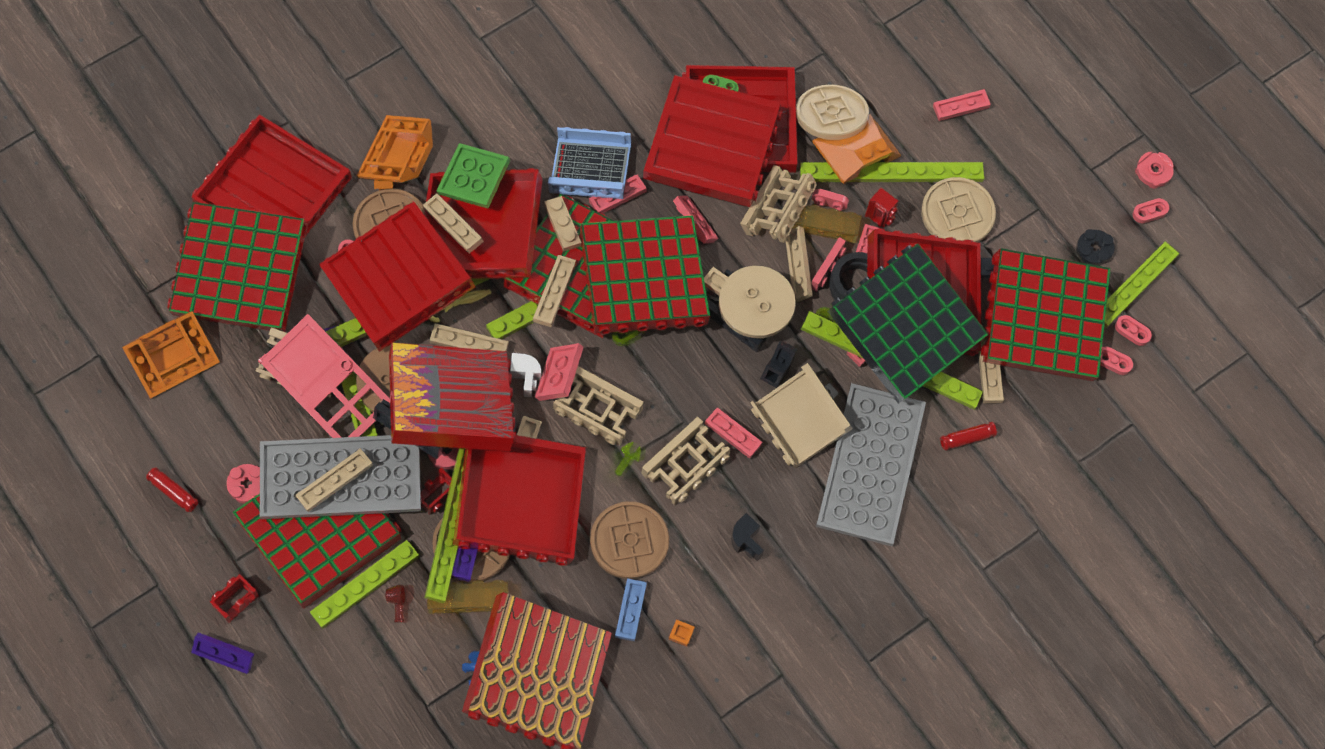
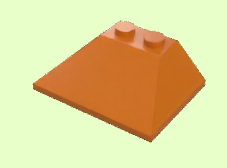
M869 114L865 128L855 136L842 140L816 138L812 141L843 184L857 178L863 168L882 159L884 162H891L901 157L899 151L871 114Z
M386 115L357 177L392 182H405L418 178L433 148L431 120Z
M192 311L159 326L122 347L150 399L220 362Z

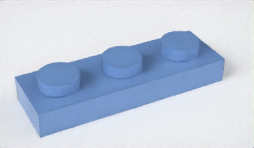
M627 579L615 638L635 642L647 582Z

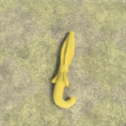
M489 289L468 292L442 310H445L446 313L453 306L474 303L491 294V291ZM432 316L429 318L431 322H440L438 317Z

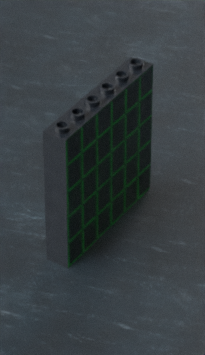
M916 244L914 247H911V245L907 246L901 251L903 255L899 258L895 255L887 261L889 265L885 268L880 266L873 272L875 276L871 279L868 276L859 282L860 287L857 289L852 287L845 293L846 297L844 299L837 298L831 303L832 308L827 311L897 403L906 399L988 335L919 244Z

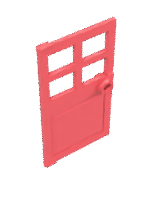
M309 314L267 354H264L258 360L332 438H342L332 426L349 410L362 424L348 437H360L377 421L373 418V413L366 419L354 407L370 389L381 400L384 399L390 403V398ZM355 372L366 385L349 401L337 387L351 373ZM333 393L344 406L327 422L315 408Z

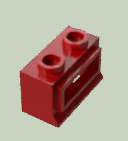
M880 188L869 200L865 217H869L880 227L890 226L896 218L894 215L898 211V200L883 188Z
M442 467L439 469V476L433 481L429 479L424 484L425 488L421 491V507L429 515L432 512L437 513L443 507L442 503L448 497L452 477ZM446 483L449 488L428 506L424 501Z
M240 574L237 577H232L227 582V586L222 591H217L210 601L212 607L228 623L259 596L257 591ZM243 587L248 593L237 600L235 605L225 612L220 606Z

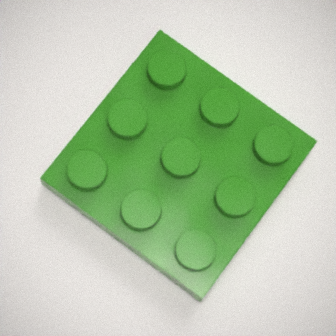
M459 143L440 182L437 193L489 208L511 160L508 156Z

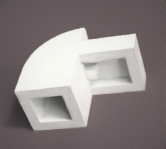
M512 353L510 368L512 378L525 379L524 397L532 398V392L536 391L537 380L541 379L540 364L530 355Z

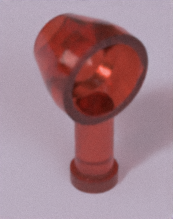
M395 585L386 589L385 597L387 602L395 604L394 623H404L403 605L405 603V588L403 585Z

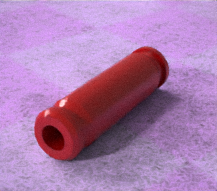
M994 422L984 423L950 433L946 436L943 435L940 437V443L944 450L957 448L988 439L991 436L995 437L997 435V428Z
M157 467L152 468L146 475L148 481H151L156 488L181 508H184L186 512H192L198 505L197 499H194L191 494L165 473L159 471Z

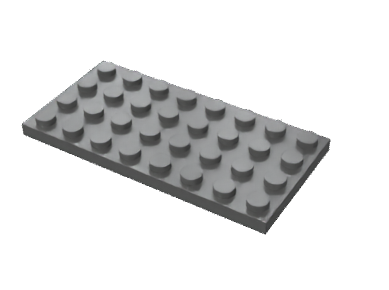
M851 383L843 415L853 429L837 439L816 527L893 546L926 402L907 397L900 403H897L888 392Z
M391 435L260 441V519L421 511L420 448L415 445L391 444ZM361 448L373 466L310 512H307L295 495Z

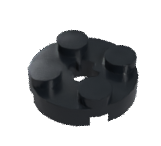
M1088 229L1077 241V254L1079 253L1084 263L1100 266L1111 259L1115 248L1114 239L1111 235L1101 230ZM1091 245H1098L1100 250L1094 251Z

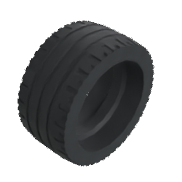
M852 252L837 261L832 269L829 281L830 293L834 300L839 297L841 299L846 297L845 293L847 290L840 283L842 273L850 269H860L867 272V253Z

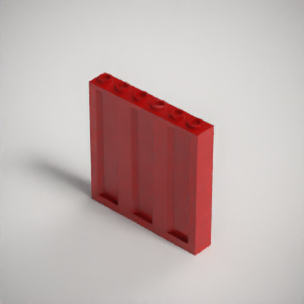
M686 65V71L682 72V77L703 82L706 76L716 75L735 81L738 85V92L780 102V110H783L780 121L776 122L775 126H778L776 137L771 139L773 147L771 153L767 152L766 158H768L766 169H762V172H770L773 166H779L782 171L788 170L789 173H796L795 67Z
M674 75L643 170V179L751 207L752 201L756 202L758 197L757 185L761 186L764 176L761 174L762 169L767 167V152L771 153L773 147L771 139L776 137L778 126H775L776 122L780 121L782 117L781 103Z
M259 114L256 119L250 122L249 128L245 133L240 134L236 144L228 149L226 156L217 162L213 172L205 177L204 183L194 190L191 198L193 202L302 218L308 224L307 235L352 177L350 169Z
M414 201L319 264L379 352L391 345V342L394 343L475 288L470 276Z
M882 228L874 229L867 236V276L870 279L875 276L873 272L880 266L887 267L889 265L887 261L895 255L898 258L903 255L901 251L907 246L911 245V247H914L916 244H919L981 324L980 243L969 239L963 241L956 240L953 237L939 238L937 235L921 236L920 233L889 232ZM981 341L962 355L974 356L981 351Z

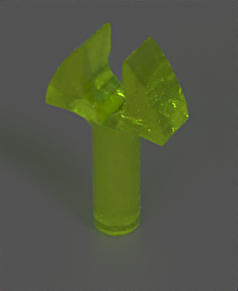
M634 442L628 443L621 448L624 458L615 470L616 475L621 476L631 460L639 462L640 446L631 455L629 450L634 445Z

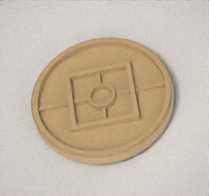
M821 85L811 88L801 95L796 104L798 123L806 132L818 138L827 140L847 139L861 132L868 122L869 107L867 102L859 93L844 86Z
M952 177L937 182L927 191L923 199L921 215L923 223L931 235H937L939 238L953 237L961 241L969 239L978 243L991 231L996 218V208L991 195L983 186L970 179Z
M748 266L735 271L726 279L719 295V309L724 321L737 333L751 338H766L782 331L791 321L795 310V294L788 280L779 272L763 266Z

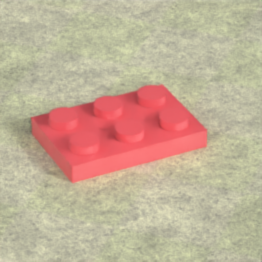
M576 343L550 348L535 398L543 401L569 396L583 351L581 344Z

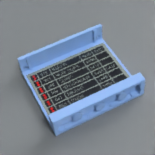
M557 127L558 143L552 177H549L548 180L549 193L623 199L631 150V133Z

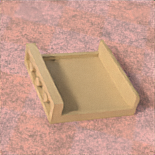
M808 363L801 367L803 369L801 372L756 403L750 402L754 407L751 411L757 419L760 417L764 422L761 426L767 434L771 433L774 437L772 442L778 450L782 449L785 453L782 456L788 466L792 464L795 468L853 429Z

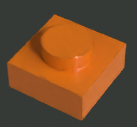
M374 180V189H379V191L394 187V182Z
M676 619L669 640L687 647L695 627Z

